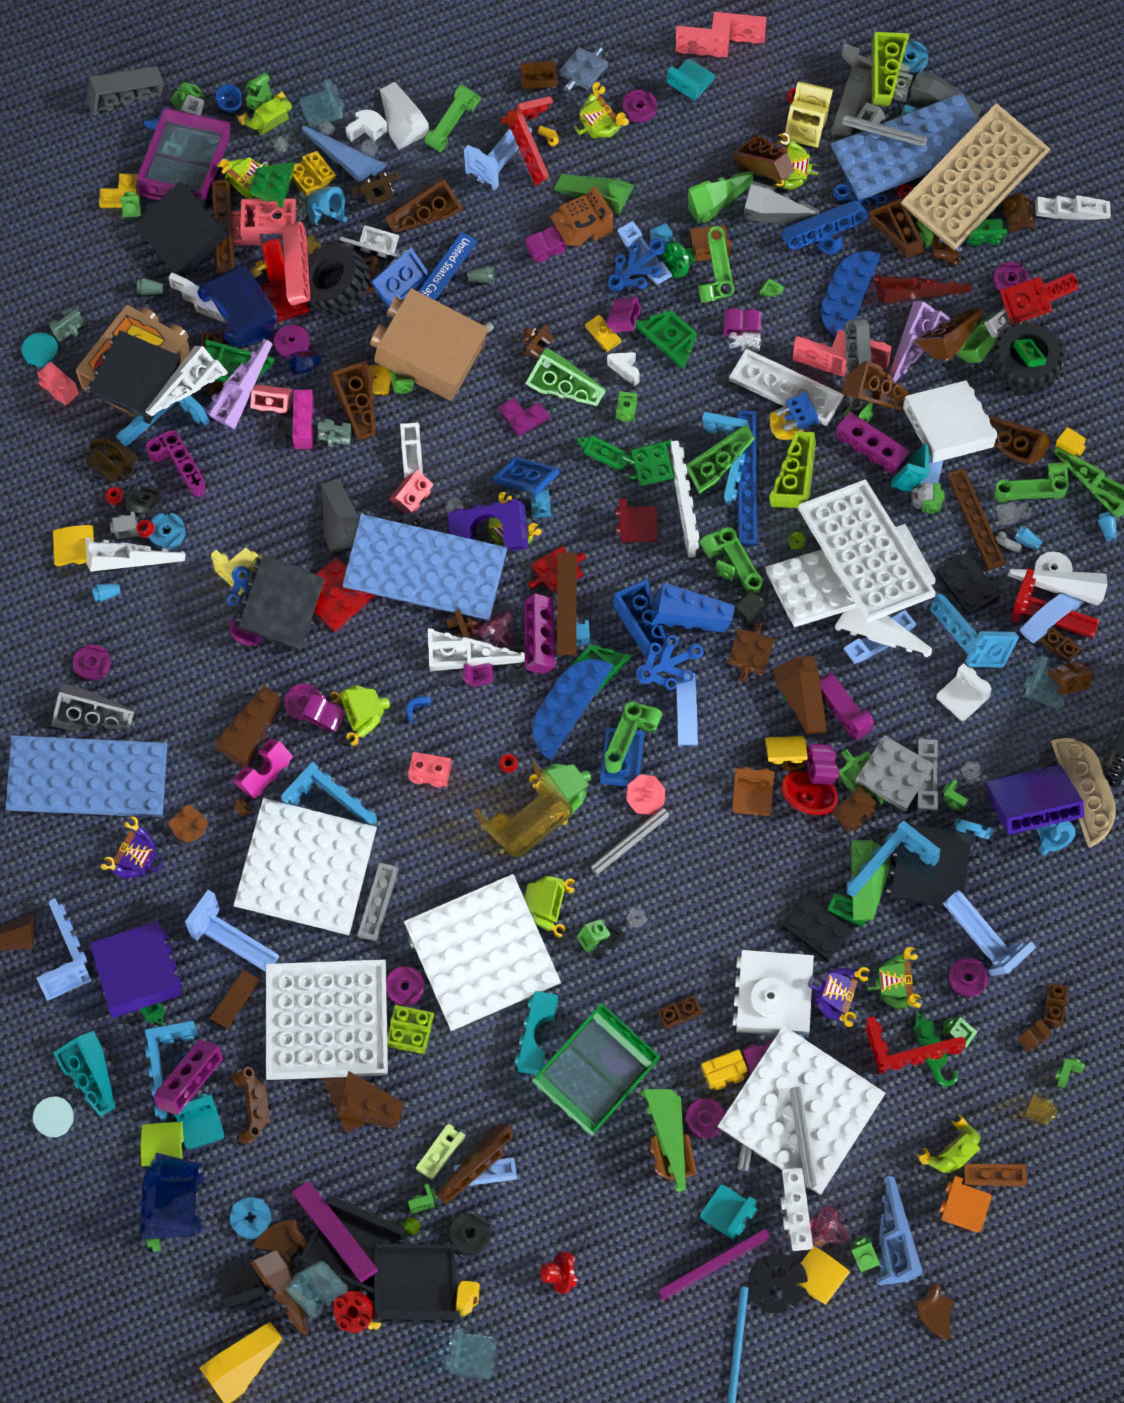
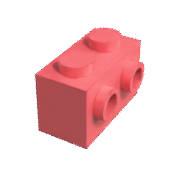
M51 361L37 373L40 380L38 382L41 387L51 392L52 396L56 400H60L65 406L79 395L76 383Z
M256 384L251 391L250 408L260 411L270 410L276 413H287L291 407L292 389Z
M419 470L412 471L389 500L404 514L414 513L420 507V501L429 496L431 493L430 489L434 484Z
M413 752L408 771L409 780L416 784L428 783L434 787H447L452 766L451 758Z

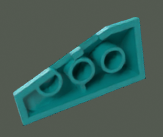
M94 1031L76 1037L53 1052L61 1070L65 1075L69 1074L75 1081L73 1085L85 1093L86 1100L100 1117L115 1109L103 1049Z

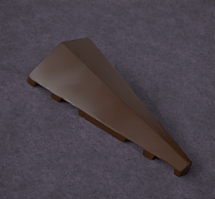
M34 913L0 926V951L34 948Z

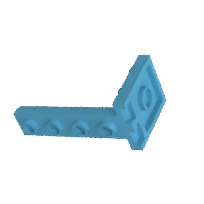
M191 395L178 401L179 406L185 412L189 411L192 419L197 424L201 423L207 426L210 423L203 407ZM176 402L169 405L166 409L156 412L151 424L143 422V416L137 415L127 427L119 431L116 436L117 440L127 447Z
M704 412L702 418L703 427L707 432L713 434L721 432L725 433L724 435L726 436L731 435L748 423V420ZM742 453L730 467L724 494L725 504L731 505L732 500L736 501L738 490L735 489L736 482L740 483L742 472L739 469L740 465H744L746 454Z
M937 594L930 607V611L968 654L965 664L968 667H1004L1019 636L1015 632L980 631L977 634L947 598L942 594Z
M314 762L281 795V803L297 806L300 802L299 798L303 794H308L313 788L312 784L315 782L364 824L372 826L377 824L376 814L369 808L366 810L361 806L362 803L358 798L349 796L346 793L347 790L342 785H336L332 781V777L328 773H322L318 770V766Z
M902 821L896 832H891L886 837L884 846L882 848L878 847L874 851L872 860L869 863L866 861L861 866L860 874L857 877L853 876L847 883V893L850 896H855L901 842L905 843L904 846L909 851L918 853L924 863L932 864L933 866L939 861L940 849L905 821Z
M193 1021L145 1030L148 1040L145 1052L147 1058L150 1057L151 1065H148L149 1076L154 1079V1085H151L153 1097L156 1090L164 1083L158 1043L170 1045L174 1043V1040H193L195 1036H198L197 1027ZM157 1104L154 1105L156 1117L159 1116L161 1121H167L169 1119V1112L158 1109Z

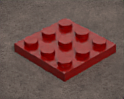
M337 557L316 574L324 578L325 581L314 613L334 632L341 628L376 596L366 592L343 588L347 566Z

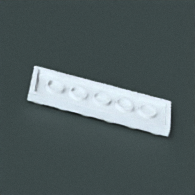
M748 349L745 350L729 376V381L784 407L787 400L802 394L803 391L806 392L818 415V423L826 427L844 399L842 393Z
M671 441L670 459L675 474L674 483L687 556L690 558L695 557L696 550L699 549V533L695 529V513H692L693 500L692 496H689L690 484L689 480H686L687 467L686 463H683V447H679L678 441Z

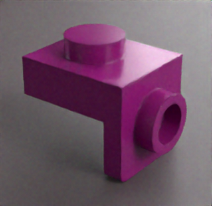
M468 663L463 665L462 677L470 686L477 687L493 683L492 664L485 663L473 667Z

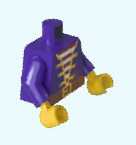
M129 817L133 821V825L130 826L127 822L124 824L126 828H133V832L130 831L114 859L111 857L104 858L109 863V866L102 864L101 868L103 870L111 869L112 873L123 879L137 878L138 876L144 877L149 869L158 873L162 868L163 862L155 859L157 851L153 839L141 825H138L137 818Z
M862 967L859 971L848 968L834 969L821 975L819 979L814 976L809 979L808 987L816 990L813 1001L818 1004L819 1009L826 1018L838 1022L844 1021L847 1027L853 1026V1022L847 1019L852 1018L856 1020V1015L853 1012H848L858 982L855 978L859 977L861 981H867L868 977H862L861 973H869L868 968Z

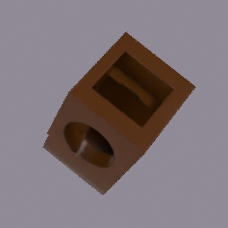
M1039 1019L1018 1038V1041L1027 1052H1030L1047 1041L1052 1031L1042 1019Z

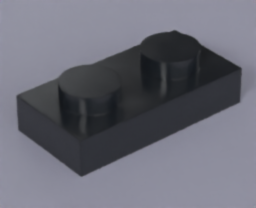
M508 646L509 651L525 653V646ZM525 662L508 664L509 684L528 683V670H525Z

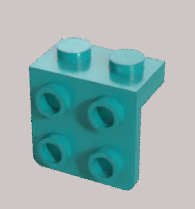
M687 59L678 70L672 66L667 70V83L694 101L715 79L713 73L691 59Z
M924 444L910 458L909 463L891 480V487L898 488L901 491L912 492L913 489L928 477L930 473L928 462L931 455L929 444Z
M207 1094L196 1097V1100L187 1103L179 1115H175L177 1122H183V1137L187 1150L222 1140L225 1137L212 1095L207 1096Z
M720 1185L702 1211L700 1218L734 1240L736 1235L740 1236L744 1231L746 1220L748 1218L751 1219L756 1213V1200L750 1196L746 1200L725 1185Z

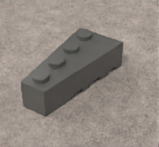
M157 66L95 75L89 78L87 101L94 116L99 114L98 111L107 109L109 111L114 109L115 105L124 103L125 106L131 104L137 98L143 100L162 94L164 82Z

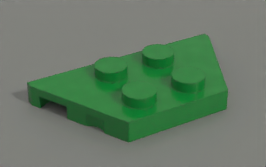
M295 162L256 168L250 187V195L261 198L268 203L272 200L277 203V207L283 208L295 169Z
M672 310L663 312L661 315L649 316L647 320L639 321L638 319L635 327L678 366L684 369L697 338V332Z
M209 340L205 342L209 355L213 360H218L228 372L226 375L215 379L217 381L225 383L242 363L246 364L251 358L250 354L252 352ZM266 357L258 378L273 365L274 358Z
M591 644L570 666L584 660H601L613 665L612 670L596 692L597 694L631 659V656L626 653L614 652L611 649H602L600 646Z

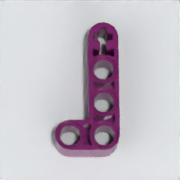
M168 431L147 442L146 448L151 461L159 462L170 457L189 492L195 497L205 494L206 486L203 476L177 432Z
M831 672L821 677L822 699L850 737L857 741L870 733L874 724L870 713L866 709L860 711Z

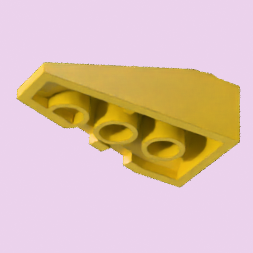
M269 1322L216 1355L201 1366L200 1370L224 1403H231L246 1391L247 1386L256 1377L262 1365L281 1342L282 1337L272 1323Z

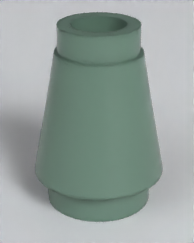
M485 266L468 271V281L491 283L495 281L494 268Z
M142 278V280L138 279L137 294H141V296L162 294L163 283Z

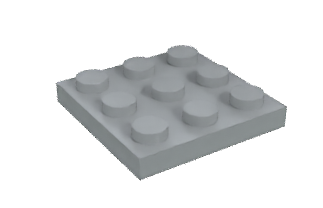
M884 735L855 782L901 810L906 811L934 768V764Z

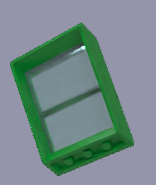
M600 1003L532 1081L538 1089L545 1092L555 1104H558L570 1118H573L584 1131L592 1136L654 1067L660 1056L606 1006Z

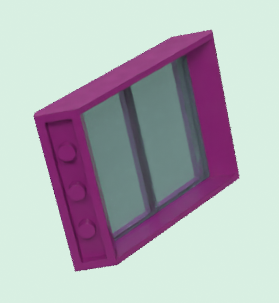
M164 108L137 176L136 194L160 201L178 182L182 181L186 185L189 183L196 190L194 194L196 196L199 195L206 202L212 181H214L219 168L217 165L222 160L230 139V122Z

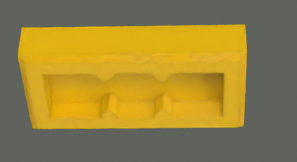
M600 315L585 324V328L606 352L621 343V339L616 333H612L611 328L608 327L606 321Z

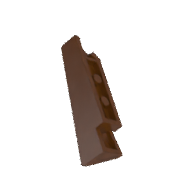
M496 1124L436 1192V1196L447 1204L503 1157V1146L513 1138L512 1127L505 1124Z

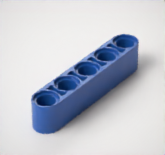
M852 201L786 227L782 231L781 237L789 248L795 250L865 222L868 218V212L858 201Z

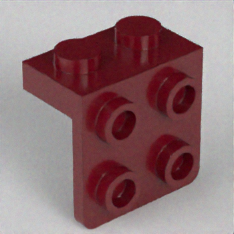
M619 499V506H616V517H619L620 523H616V534H620V543L657 541L656 507H627V499Z

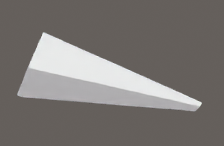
M194 346L145 412L153 416L156 412L166 409L172 403L182 400L201 389L204 385L214 382L220 376L226 375L228 372L218 360H213L203 346Z
M86 537L85 540L87 566L90 571L185 561L184 551L168 552V549L163 548L162 551H153L150 546L123 542L109 543V540H103L102 543L92 542V538Z
M1010 569L1008 576L1023 581L1027 570ZM1034 570L1033 578L1036 579L1034 586L1058 595L1064 593L1096 606L1103 602L1108 585L1107 574Z
M858 608L843 612L835 625L837 631L845 629L851 631V635L854 636L861 634L868 636V640L894 648L897 645L902 646L911 653L913 650L922 652L925 657L931 655V647L888 615L866 623Z
M428 629L430 672L460 669L467 663L473 667L485 663L499 665L525 662V653L509 651L507 648L502 649L494 647L492 644Z

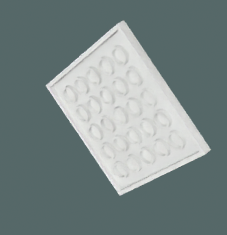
M263 798L234 906L349 935L377 827Z
M513 874L404 921L451 1031L518 1003L530 996H534L535 991L543 992L561 984Z
M386 960L266 964L267 1080L347 1077L348 1071L357 1076L388 1075Z
M783 1025L717 1127L781 1170L802 1168L790 1089L792 1087H800L817 1184L810 1189L821 1195L885 1095V1092Z

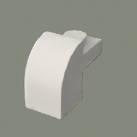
M372 110L358 111L355 113L356 121L349 123L346 127L347 138L351 142L364 133L375 141L388 132L387 122L377 112Z

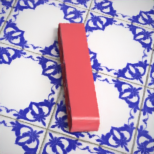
M302 222L282 228L287 299L292 306L310 301L306 231Z

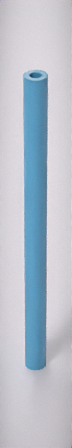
M740 1287L727 1403H736L749 1289L747 1287Z

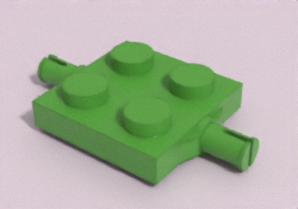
M847 749L845 752L843 751L841 755L847 761V764L839 770L841 781L851 793L860 787L870 797L875 796L881 804H884L886 800L855 782L871 756L869 751L855 758Z

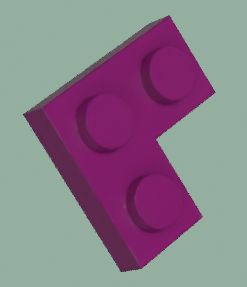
M513 397L498 406L499 411L518 437L549 419V414L540 402L523 410Z

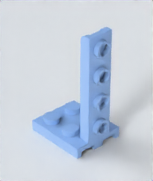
M509 129L488 156L483 154L478 148L467 145L464 149L466 174L472 173L476 175L479 182L484 183L486 181L492 185L493 190H496L499 186V171L519 148L512 131Z
M207 890L185 921L191 938L198 941L202 934H205L266 972V964H275L279 955L216 917L220 908L215 894Z
M956 890L943 902L944 906L992 962L993 965L987 969L991 976L1009 973L1036 948L1031 941L1025 943L1022 941L1019 944L1014 943L1007 948L959 890Z
M55 898L49 901V905L73 958V962L64 963L59 968L46 971L37 977L47 1001L91 982V978L84 965L87 959L83 951L79 952L77 949L80 943L76 935L72 936L70 933L73 927L69 919L66 921L64 919L66 911L63 904L58 905Z

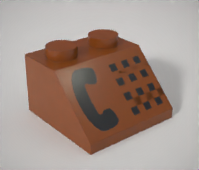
M595 186L586 194L603 223L591 235L594 241L613 233V212Z
M587 195L561 205L550 216L566 245L581 246L603 224Z

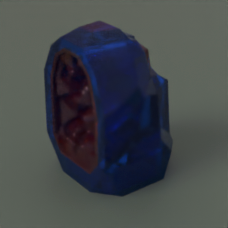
M314 351L295 352L290 355V369L294 374L309 373L320 364L321 356Z

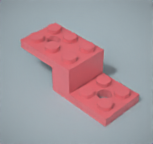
M714 12L712 29L677 26L675 52L698 54L700 56L728 57L730 40L752 42L755 44L765 42L767 17Z
M242 199L241 211H232L234 246L261 245L262 234H282L284 226L295 223L296 199H285L283 208L277 207V203L272 200L268 203L262 199ZM275 214L282 215L279 219L273 218V215Z
M838 331L832 347L824 343L811 341L806 337L801 338L797 336L794 342L793 361L845 377L847 372L845 331ZM870 340L871 363L880 365L883 368L882 370H887L891 346L884 342Z

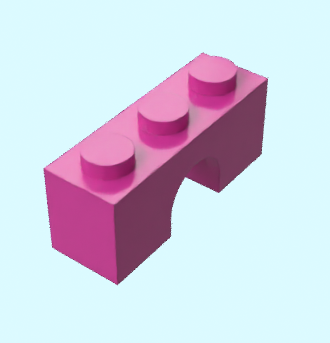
M294 390L293 443L295 449H313L312 416H314V398L312 390Z
M270 738L258 751L264 761L260 771L256 772L253 768L244 766L232 779L246 796L252 798L260 796L264 788L276 779L277 774L289 765V761L293 756L278 740Z

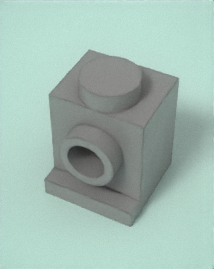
M899 72L892 99L902 102L907 101L913 75Z
M867 102L857 116L858 119L880 124L881 120L886 118L881 108Z
M134 511L129 516L120 515L112 518L113 522H110L111 533H115L116 539L139 536L136 529L137 519Z

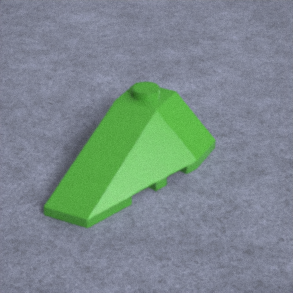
M748 171L736 174L728 180H725L724 177L719 178L718 182L715 183L706 181L689 188L688 210L696 223L700 224L710 221L747 189L753 181V172Z
M548 348L542 353L525 383L542 394L570 398L577 402L595 406L599 404L606 392L605 388L565 358Z
M747 424L686 465L687 471L699 493L715 484L755 439Z
M852 840L850 850L851 878L853 876L857 877L860 874L861 866L866 861L869 863L872 860V854L878 847L882 848L881 845L872 840ZM890 856L855 896H852L853 920L873 921L890 871Z

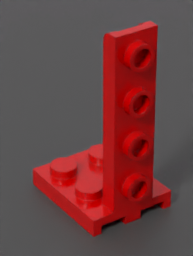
M551 96L520 103L516 109L507 112V116L500 118L502 125L509 124V128L512 131L535 186L548 179L549 174L525 120H534L539 117V113L547 111L548 106L553 103Z
M279 238L262 243L268 283L262 284L260 287L264 298L269 300L267 305L275 324L308 313L309 308L306 302L292 306L287 299L285 263Z
M1072 272L1043 284L1042 278L1039 276L1000 290L1011 325L1052 312L1050 302L1078 290V280Z
M1027 569L1014 605L1011 621L1018 623L1020 615L1031 618L1048 603L1031 597L1036 579L1033 578L1034 570ZM1071 610L1053 626L1093 639L1099 620Z
M875 1016L866 1019L865 1031L879 1075L887 1073L888 1069L900 1070L907 1064H921L926 1059L937 1060L942 1058L944 1054L951 1053V1055L961 1053L966 1046L965 1039L957 1037L887 1056L888 1046L885 1040L882 1041L881 1033L883 1032L880 1022H876Z

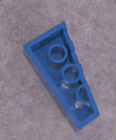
M646 579L615 593L612 606L646 659L649 654V646L653 643L660 644L661 652L656 655L654 660L656 662L662 657L666 646V636L661 624L651 625L654 599ZM656 646L652 647L653 652L658 651Z
M663 582L656 593L651 625L666 624L667 627L677 625L684 626L686 629L697 627L706 631L725 632L732 622L735 605Z

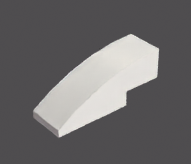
M419 423L400 424L404 478L415 470H419L423 474Z

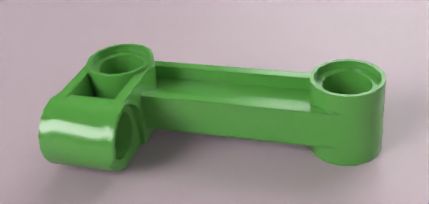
M460 85L456 89L454 102L436 129L430 130L425 137L424 142L438 152L443 151L448 143L447 136L465 110L473 112L482 99L464 85Z
M718 226L712 227L707 232L715 282L698 285L701 303L726 298L734 292L724 231ZM713 230H716L720 233V238L718 240H714L711 237V232ZM723 284L729 286L730 291L728 294L721 292Z
M1066 462L1047 463L1048 479L1000 480L996 484L994 498L1001 503L1008 500L1062 499L1065 497L1069 485Z
M724 528L703 537L699 541L707 558L721 553L726 554L731 565L735 567V572L744 586L747 595L750 592L755 595L760 594L762 578L754 568L734 529ZM724 538H731L732 540L726 541ZM750 583H755V584H757V586L753 587V586H750L749 584H750Z
M637 702L626 704L613 739L605 753V768L608 772L617 773L622 769V764L637 728L647 732L656 731L662 717V712L659 709Z

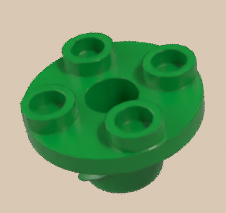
M678 242L668 243L665 251L661 254L662 260L672 274L671 278L684 277L688 272L689 265L693 264L696 259L695 253L691 248H684Z

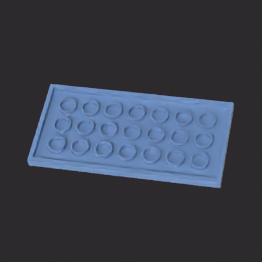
M963 93L880 124L927 137V143L924 147L876 133L862 131L831 143V148L858 201L929 174L978 121Z
M361 514L343 588L451 613L460 610L461 615L490 621L508 549L499 545Z
M12 736L6 810L163 817L167 743Z

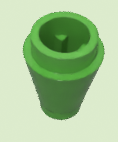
M263 72L248 81L245 87L246 92L250 96H258L262 84H267L270 81V77Z

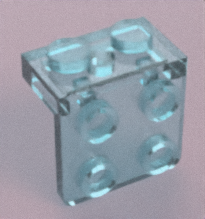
M331 79L324 80L325 91L299 100L310 128L343 118L342 109L345 108L342 98L338 99L337 95L339 92L337 86L332 84Z
M1042 655L1040 660H1035L1031 671L1034 672L1032 677L1028 676L1025 681L1024 687H1026V692L1024 696L1060 710L1067 694L1061 696L1057 694L1059 684L1047 675L1048 668H1050L1047 666L1049 658Z
M320 1261L297 1272L285 1290L314 1319L318 1317L327 1302L346 1294L348 1288L325 1262Z
M455 1328V1332L450 1334L449 1340L452 1353L447 1355L446 1367H449L450 1375L491 1379L497 1346L496 1338L465 1334L464 1329Z

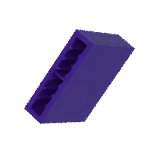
M1061 764L986 781L987 798L1008 835L1084 817L1083 800Z
M158 921L90 943L112 1018L181 996L179 988L183 987L180 976H175V971H178L174 959L171 960L169 956L173 952L170 943H165V939L168 938L165 927L161 928Z

